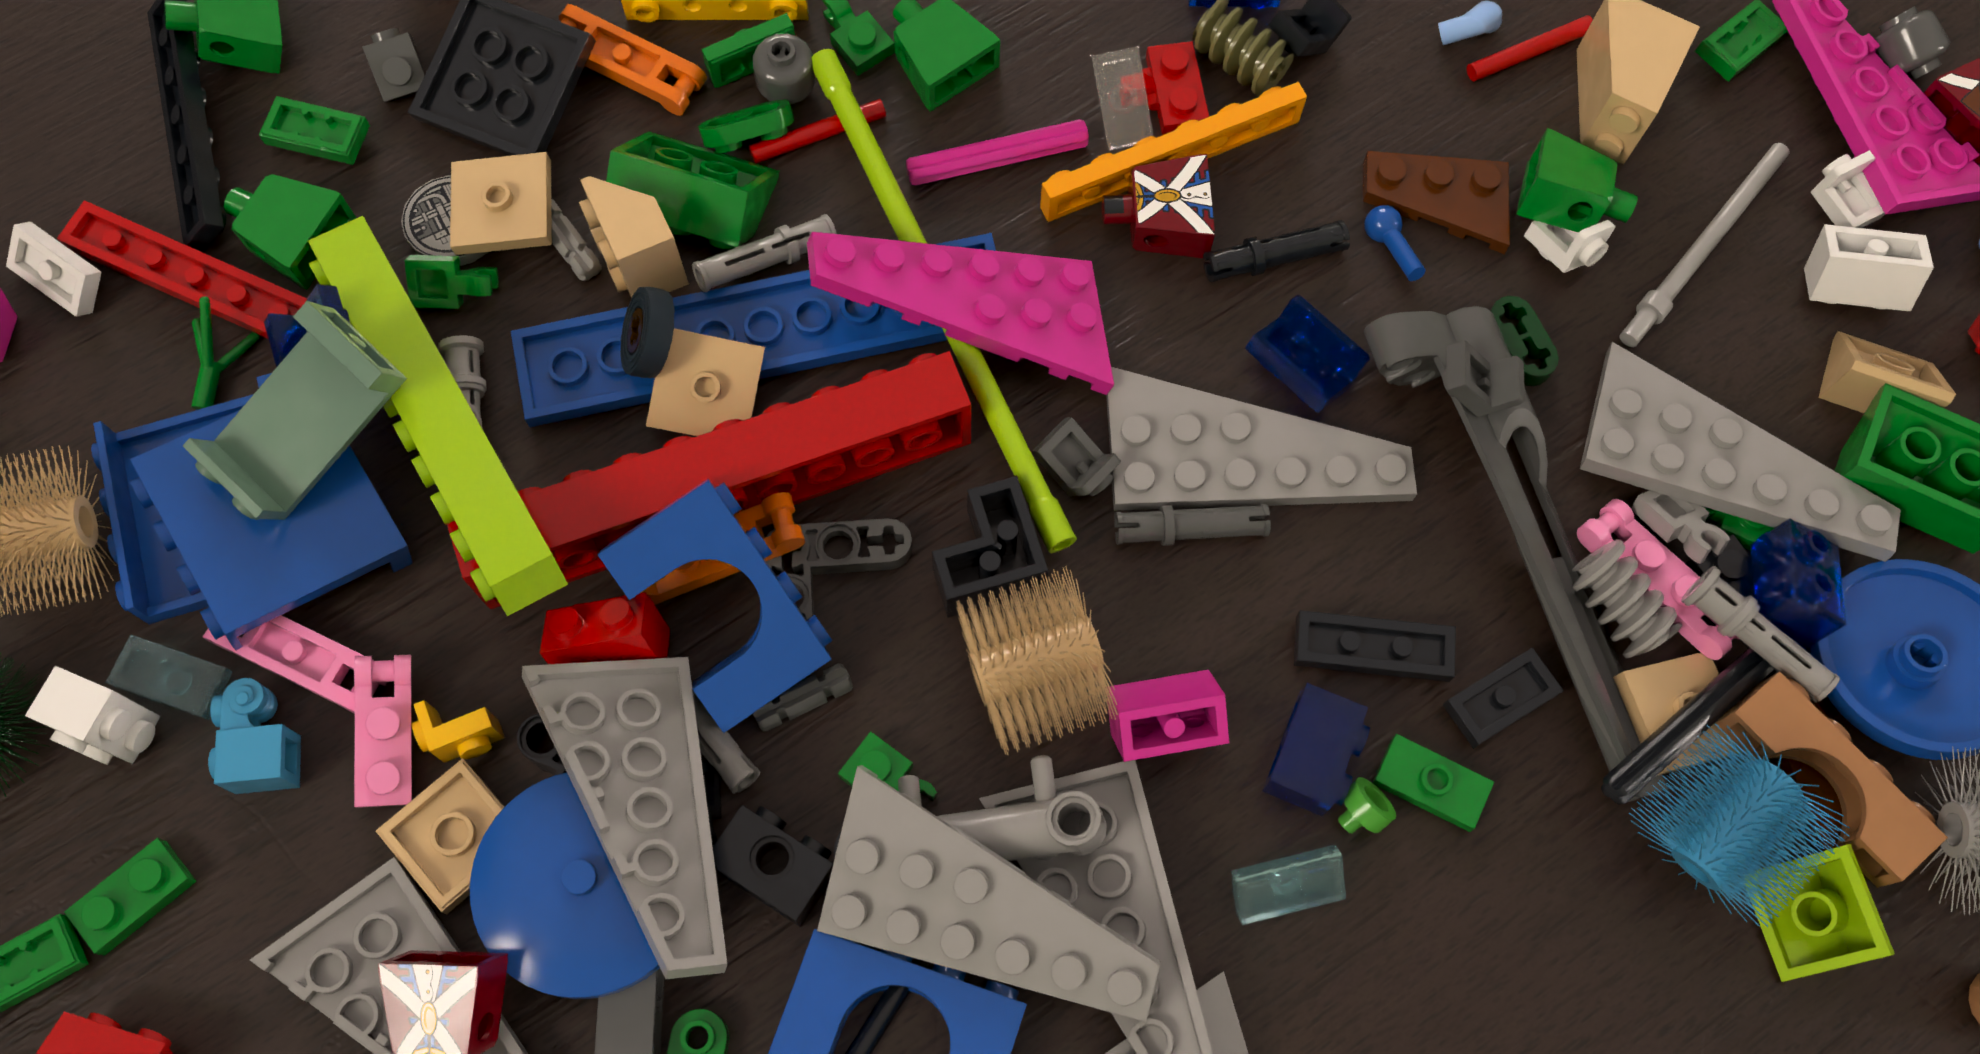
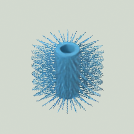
M1715 724L1727 736L1730 743L1711 729L1713 734H1717L1738 754L1729 749L1718 737L1717 739L1712 738L1724 746L1729 753L1724 751L1711 738L1709 739L1713 743L1709 741L1705 743L1717 753L1711 751L1699 740L1706 748L1698 743L1696 744L1711 753L1713 758L1700 747L1698 748L1707 756L1701 752L1698 755L1712 766H1707L1693 752L1691 753L1696 758H1692L1698 763L1694 760L1692 761L1710 777L1699 771L1698 767H1695L1684 757L1691 764L1690 766L1697 770L1695 773L1687 767L1689 770L1685 769L1684 771L1695 780L1694 783L1676 767L1674 768L1679 772L1677 774L1681 778L1676 774L1674 775L1693 792L1682 786L1669 773L1671 776L1669 778L1688 793L1686 794L1683 790L1681 791L1672 782H1670L1671 786L1667 783V787L1679 796L1678 799L1657 782L1663 788V791L1671 795L1680 804H1676L1667 794L1662 793L1669 799L1668 801L1677 807L1675 808L1654 790L1655 795L1662 799L1672 810L1653 797L1656 803L1663 806L1671 815L1648 798L1646 799L1658 807L1664 815L1652 808L1643 798L1642 800L1646 803V806L1654 810L1663 820L1655 816L1651 810L1649 811L1645 808L1659 821L1658 823L1638 807V810L1645 814L1655 825L1648 822L1639 813L1637 814L1658 833L1639 819L1637 820L1662 840L1635 822L1633 823L1663 843L1660 844L1645 836L1671 852L1670 854L1648 845L1673 856L1675 861L1662 860L1678 863L1685 870L1678 875L1687 872L1696 880L1695 889H1697L1698 882L1706 886L1712 900L1713 897L1709 889L1714 890L1729 910L1717 892L1719 891L1741 916L1742 914L1730 900L1760 926L1736 901L1765 924L1741 901L1755 910L1760 916H1763L1750 904L1751 902L1772 919V915L1753 900H1757L1761 905L1769 909L1754 894L1775 909L1776 907L1759 893L1761 892L1776 903L1775 899L1779 898L1770 892L1769 888L1765 885L1776 891L1784 900L1786 899L1783 897V894L1774 889L1765 879L1784 893L1786 892L1767 875L1779 882L1790 893L1787 889L1788 887L1776 877L1782 878L1792 888H1794L1790 884L1792 881L1797 885L1799 884L1782 872V869L1778 866L1788 871L1798 880L1795 877L1796 875L1792 873V870L1801 877L1803 876L1795 869H1798L1804 876L1805 874L1802 871L1807 872L1791 861L1792 858L1805 869H1807L1804 866L1806 865L1805 862L1814 869L1816 868L1797 853H1802L1809 861L1812 859L1815 862L1817 861L1808 856L1805 851L1814 858L1816 857L1808 850L1812 851L1819 859L1820 857L1815 852L1823 856L1806 844L1805 839L1824 855L1826 854L1817 846L1821 849L1825 847L1832 852L1809 835L1817 836L1824 844L1826 843L1823 840L1830 843L1820 836L1819 833H1821L1832 843L1835 842L1829 835L1833 834L1820 826L1814 819L1819 820L1838 837L1840 836L1831 828L1837 831L1842 830L1822 815L1846 826L1810 802H1814L1843 817L1844 815L1804 796L1803 793L1834 802L1802 791L1801 787L1803 786L1819 787V785L1796 783L1790 776L1801 771V769L1787 775L1784 770L1782 771L1779 768L1782 754L1780 755L1778 767L1769 762L1761 741L1766 760H1764V756L1761 759L1743 732L1759 758L1756 759L1730 728L1729 730L1743 745L1747 753ZM1734 744H1735L1746 756H1744L1741 752H1739V751L1737 750V748L1734 746ZM1718 749L1723 751L1730 759L1726 758ZM1708 759L1714 761L1718 766L1722 768V770L1714 764H1712ZM1701 764L1706 766L1714 775L1709 773ZM1690 773L1697 776L1700 780H1702L1705 783V785L1697 779H1695ZM1685 778L1686 780H1688L1697 790L1693 789L1685 780L1683 781L1682 779ZM1673 788L1680 791L1688 800L1678 794ZM1809 805H1811L1812 807H1814V808H1816L1817 810L1821 811L1822 813H1820V812L1814 810V809L1811 808ZM1811 811H1813V812H1815L1816 814H1818L1820 817H1822L1823 819H1825L1826 821H1828L1830 824H1832V825L1835 826L1836 828H1834V827H1832L1831 825H1829V824L1825 823L1824 821L1820 820V819H1819L1815 814H1813ZM1808 820H1810L1811 822H1813L1814 824H1816L1817 826H1819L1821 829H1819V828H1817L1816 826L1812 825ZM1806 824L1810 825L1815 830V832H1813ZM1797 828L1807 834L1813 841L1806 838ZM1794 838L1805 844L1807 847L1799 844ZM1792 842L1796 843L1803 850V852L1799 850ZM1783 847H1786L1788 850H1790L1792 853H1794L1800 860H1798V859H1796L1794 856H1792V855H1791L1787 850H1785ZM1780 856H1782L1783 858H1785L1786 860H1788V861H1789L1790 863H1792L1794 866H1792V865L1786 863ZM1779 861L1783 862L1788 868L1790 867V871L1786 869ZM1769 865L1773 866L1775 869H1777L1778 871H1780L1787 879H1785V878H1783L1781 875H1779V874H1778L1774 869H1772ZM1756 884L1760 885L1762 888H1764L1766 891H1768L1775 899H1773L1772 897L1768 896V895H1767L1761 888H1759Z

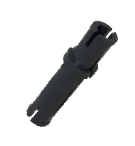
M1338 220L1322 226L1290 232L1267 239L1257 240L1256 236L1244 239L1243 244L1204 252L1203 259L1210 261L1203 262L1204 269L1211 283L1250 272L1252 276L1263 274L1265 269L1277 265L1313 258L1331 252L1348 250L1350 243L1342 241L1350 240V235L1345 222Z

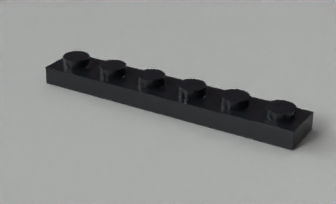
M156 0L147 14L183 244L203 252L214 238L223 232L226 225V212L224 207L220 205L218 192L220 174L219 169L214 166L211 150L213 132L211 127L207 126L205 114L207 96L205 89L201 87L198 71L200 57L198 56V50L194 47L192 31L166 30L165 0ZM170 0L187 2V0Z

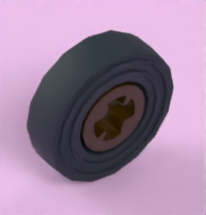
M639 287L631 298L623 322L620 348L622 368L628 375L641 378H656L664 367L672 343L675 313L673 298L666 290L654 287Z

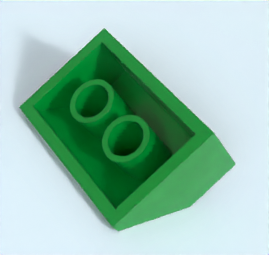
M648 131L610 151L606 182L655 197L672 234H695L708 238V243L712 246L722 249H734L755 235L777 184L780 171Z
M1885 383L1875 395L1842 448L1835 472L1901 509L1900 522L1967 552L1976 553L1980 550V424Z

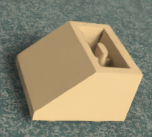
M591 176L580 180L587 199L579 202L580 207L619 293L628 290L632 298L639 287H654L671 292L689 284L675 239L655 197Z

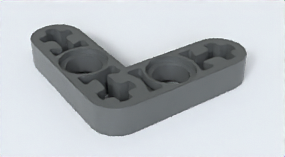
M889 518L798 524L801 526L805 544L798 548L801 551L793 552L792 568L794 574H788L797 589L804 594L803 603L798 609L806 620L814 615L812 575L892 570L906 564L912 555L913 549L910 530L899 520ZM775 529L770 531L767 537L770 536L775 531ZM894 534L896 542L904 543L895 546L894 554H885L883 546H867L869 557H861L862 546L859 535H867L868 545L883 543L884 535ZM845 536L851 540L853 550L847 557L832 559L824 552V547L832 537ZM781 556L766 561L774 574L779 575L784 572V563ZM804 572V575H803V576L797 575V574H800V573Z

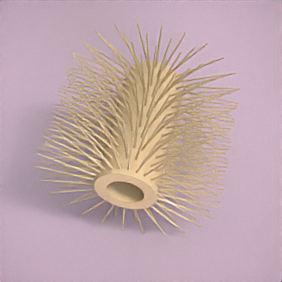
M60 445L63 476L57 464L53 446L51 452L55 461V475L51 470L47 451L43 449L47 460L48 478L41 465L40 453L38 454L36 449L37 461L40 465L41 482L34 468V458L32 461L30 451V456L28 454L33 468L31 470L33 472V481L28 474V464L26 467L24 453L23 457L20 453L24 464L22 467L25 470L26 483L21 476L22 472H19L18 457L15 458L13 453L15 459L13 463L18 472L19 486H17L12 474V462L9 463L8 455H6L7 460L5 459L10 471L8 476L10 477L11 487L9 486L5 477L6 468L3 471L2 459L0 457V473L3 477V488L0 484V585L4 591L3 598L1 597L2 601L6 597L7 614H9V607L10 614L12 615L9 602L11 605L12 603L7 596V583L10 587L9 593L12 592L13 608L15 610L16 606L17 615H19L17 609L19 604L15 597V582L20 592V604L22 598L24 613L25 608L27 610L23 598L25 594L22 591V581L27 588L25 597L29 595L30 610L32 605L34 611L32 603L34 599L30 593V580L33 584V589L36 591L37 606L39 604L41 611L40 603L42 604L38 595L37 578L43 589V600L45 596L47 609L50 605L46 596L45 578L50 586L49 593L52 592L53 606L55 603L57 607L52 577H54L59 589V601H62V606H64V597L60 590V575L66 587L69 605H71L70 601L72 602L68 590V575L73 583L72 588L75 590L76 602L78 600L79 603L75 573L82 587V597H84L86 602V593L83 588V573L85 574L93 601L94 595L91 589L89 569L96 581L101 598L100 586L96 579L92 560L97 566L107 589L102 576L103 572L99 568L92 548L96 551L110 575L101 556L104 559L105 557L96 549L95 545L97 544L112 561L97 542L98 539L107 542L106 539L98 534V527L112 528L100 526L97 523L102 521H97L96 517L105 513L102 512L95 515L93 507L99 500V497L93 505L89 502L96 475L88 498L84 497L89 488L88 485L85 490L88 460L86 463L83 494L80 495L81 468L79 473V453L77 450L78 481L76 486L69 445L70 479ZM65 472L69 483V490L66 485ZM86 552L88 553L90 563L87 561ZM83 558L85 559V562H86L87 574H86L85 567H84V564H83V563H84V562H83ZM0 601V613H1V617H2V611H3L4 615H5V612H4V610H3V607H2V604H1V601Z
M1067 567L1066 571L1070 584L1063 568L1068 586L1063 574V584H1061L1058 574L1061 589L1056 574L1055 578L1058 587L1054 577L1055 586L1049 578L1051 590L1046 578L1047 589L1042 575L1046 587L1045 590L1042 583L1046 598L1041 584L1040 592L1037 579L1036 587L1032 576L1036 588L1035 592L1032 584L1035 593L1034 596L1031 589L1034 602L1031 598L1028 583V592L1025 583L1024 587L1022 585L1025 603L1019 591L1018 597L1015 584L1014 592L1011 583L1012 590L1010 588L1013 597V600L1012 598L1010 600L1011 607L1007 593L1005 597L1003 588L1002 592L999 588L1002 596L1003 608L1001 606L1003 617L998 598H996V603L993 591L992 594L990 591V601L994 618L990 608L988 607L987 609L985 599L983 602L981 593L980 620L976 605H973L972 599L970 602L968 597L967 603L972 619V631L963 605H960L959 600L956 601L958 605L956 608L960 616L958 619L963 629L962 635L970 653L968 652L972 673L984 707L987 705L990 722L992 718L996 737L999 738L1005 755L1008 749L1006 743L1008 740L1003 730L1005 725L1009 739L1011 736L1014 749L1015 746L1017 749L1018 743H1020L1016 734L1018 727L1022 741L1024 742L1026 738L1027 743L1029 740L1031 744L1026 731V719L1030 732L1032 728L1034 738L1036 735L1040 745L1042 743L1040 736L1042 735L1038 727V716L1043 734L1045 735V729L1048 740L1049 738L1051 740L1049 724L1053 727L1052 721L1056 734L1058 730L1061 738L1059 726L1063 736L1060 724L1062 726L1060 716H1062L1064 727L1066 728L1065 718L1070 733L1068 721L1073 734L1070 722L1073 729L1074 726L1068 710L1074 720L1073 710L1076 723L1077 715L1080 724L1082 719L1079 710L1084 721H1087L1086 711L1090 723L1087 713L1088 709L1094 726L1089 708L1092 715L1096 712L1097 716L1098 708L1102 723L1104 724L1100 709L1104 719L1105 716L1100 703L1105 713L1108 714L1105 702L1107 703L1112 719L1108 705L1109 702L1115 718L1110 700L1114 709L1115 706L1109 690L1113 698L1114 695L1106 677L1111 685L1112 683L1103 666L1105 665L1109 671L1110 669L1103 661L1102 651L1105 652V650L1101 649L1096 635L1099 630L1095 632L1091 623V610L1090 618L1086 614L1084 592L1083 611L1077 579L1079 599L1072 572L1070 570L1074 589ZM1100 693H1101V695H1102L1104 705H1103L1102 700H1101V698H1100ZM1080 704H1081V706H1082V709H1083V712H1084V716H1083V714H1082V711H1081V708H1080Z

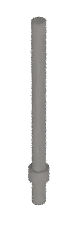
M1774 143L1659 287L1656 290L1647 292L1636 306L1637 314L1619 335L1623 344L1629 347H1636L1653 324H1660L1673 308V299L1789 156L1790 151L1786 145Z

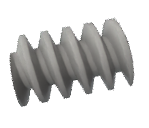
M1615 540L1589 554L1572 569V572L1579 571L1581 574L1572 586V589L1576 592L1592 588L1594 592L1586 601L1585 606L1591 608L1601 604L1605 605L1606 610L1597 621L1600 625L1613 621L1618 622L1619 626L1610 638L1615 642L1629 637L1632 642L1623 655L1625 658H1631L1660 646L1676 634L1682 627V624H1673L1677 618V612L1673 607H1660L1664 601V595L1661 591L1656 589L1646 591L1651 584L1649 575L1646 573L1633 575L1638 567V561L1632 556L1620 558L1625 550V544L1622 540Z

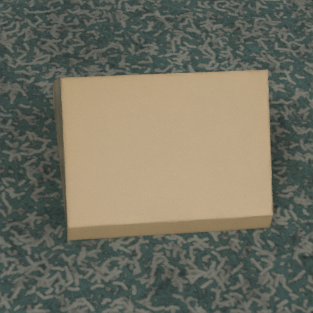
M1837 331L1832 342L1818 398L1865 413L1875 395L1885 383L1942 408L1951 404L1956 393L1934 363Z

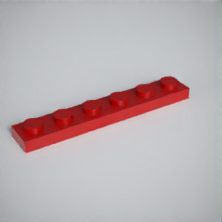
M85 200L57 237L60 243L73 252L200 308V298L206 296L210 299L211 314L290 349H293L307 333V330L293 316L306 301L316 302Z

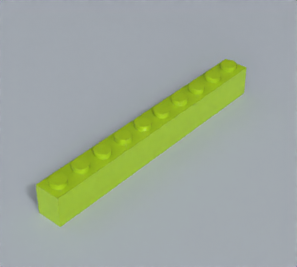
M360 216L308 240L317 260L310 262L309 266L323 290L331 286L333 290L325 293L330 306L343 318L348 317L350 320L348 322L407 378L383 407L390 418L398 414L400 415L402 420L392 425L407 452L409 453L415 449L419 451L420 455L411 459L425 487L428 488L436 484L439 492L431 495L430 498L445 525L453 521L456 522L459 529L450 533V536L465 563L475 558L479 568L471 571L470 575L484 600L487 602L496 597L506 615L509 616L568 585L553 554L365 218Z

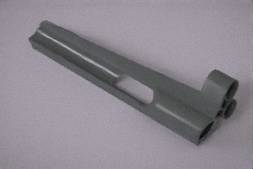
M1479 306L1464 307L1447 315L1434 311L1388 314L1372 321L1363 330L1379 373L1386 378L1389 384L1393 383L1398 386L1411 384L1412 388L1440 376L1442 377L1443 370L1447 367L1446 346L1466 340L1489 363L1511 357L1494 314L1487 308ZM1525 390V401L1523 404L1477 417L1460 401L1451 396L1507 515L1520 555L1610 772L1640 745V741L1613 678L1624 670L1605 625H1600L1597 621L1600 617L1597 606L1591 608L1585 606L1586 601L1592 595L1590 589L1586 588L1576 592L1572 589V586L1581 574L1579 571L1572 572L1578 561L1546 487L1548 468L1546 443L1533 406ZM1511 435L1562 557L1551 558L1506 449ZM1662 775L1656 776L1628 802L1644 798V796H1650L1647 792L1652 795L1654 790L1657 793L1659 792L1657 789L1663 791L1657 782L1666 790L1669 789L1663 784L1667 785L1668 781Z

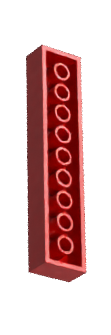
M950 351L939 355L926 353L917 356L906 366L891 371L885 369L875 370L863 376L859 382L841 388L838 386L824 387L816 391L811 398L794 404L788 402L777 403L765 409L761 415L743 421L740 419L727 420L715 426L711 432L693 438L691 436L676 437L666 442L663 448L645 454L629 453L617 458L613 465L595 471H575L565 476L560 483L545 488H525L518 491V494L553 554L567 583L607 570L598 556L600 550L708 478L715 488L723 482L726 484L742 508L738 512L759 505L766 497L781 492L791 494L793 504L795 505L971 444V402ZM455 521L447 524L449 533L459 529ZM452 540L462 578L490 610L500 607L501 605L496 597L487 602L484 600L470 575L471 571L479 568L475 558L465 563Z

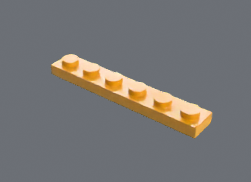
M1299 82L1283 88L1279 86L1272 87L1263 92L1258 98L1243 104H1229L1217 114L1200 121L1195 119L1186 121L1178 126L1176 130L1157 138L1154 136L1143 138L1133 147L1119 153L1102 154L1090 164L1076 170L1059 171L1042 183L1040 208L1047 221L1050 222L1102 201L1103 195H1118L1128 191L1131 169L1136 166L1198 154H1207L1208 159L1299 123L1307 95Z

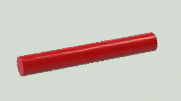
M1586 15L1467 65V75L1471 81L1475 82L1579 39L1585 35L1593 19Z
M881 99L859 106L867 123L886 117V111ZM836 114L791 130L782 137L750 145L749 150L754 163L757 164L845 132Z

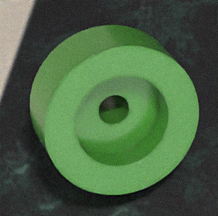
M1358 777L1341 793L1347 810L1338 817L1341 826L1351 834L1361 826L1373 833H1380L1396 819V812L1388 798L1376 785L1363 777Z

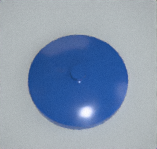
M1894 559L1887 560L1886 562L1871 563L1854 570L1842 578L1818 606L1812 620L1809 637L1811 655L1840 677L1839 683L1827 695L1831 703L1845 719L1863 734L1900 753L1931 760H1942L1940 754L1942 753L1943 760H1946V757L1948 760H1953V746L1954 759H1958L1957 749L1959 750L1960 759H1963L1962 753L1965 752V748V758L1970 757V747L1971 756H1975L1974 748H1976V755L1980 754V584L1952 569L1925 561Z
M568 773L544 779L527 788L511 800L495 817L485 832L476 852L471 871L470 905L477 932L489 953H508L507 973L524 985L545 994L570 999H591L619 993L640 983L660 968Z

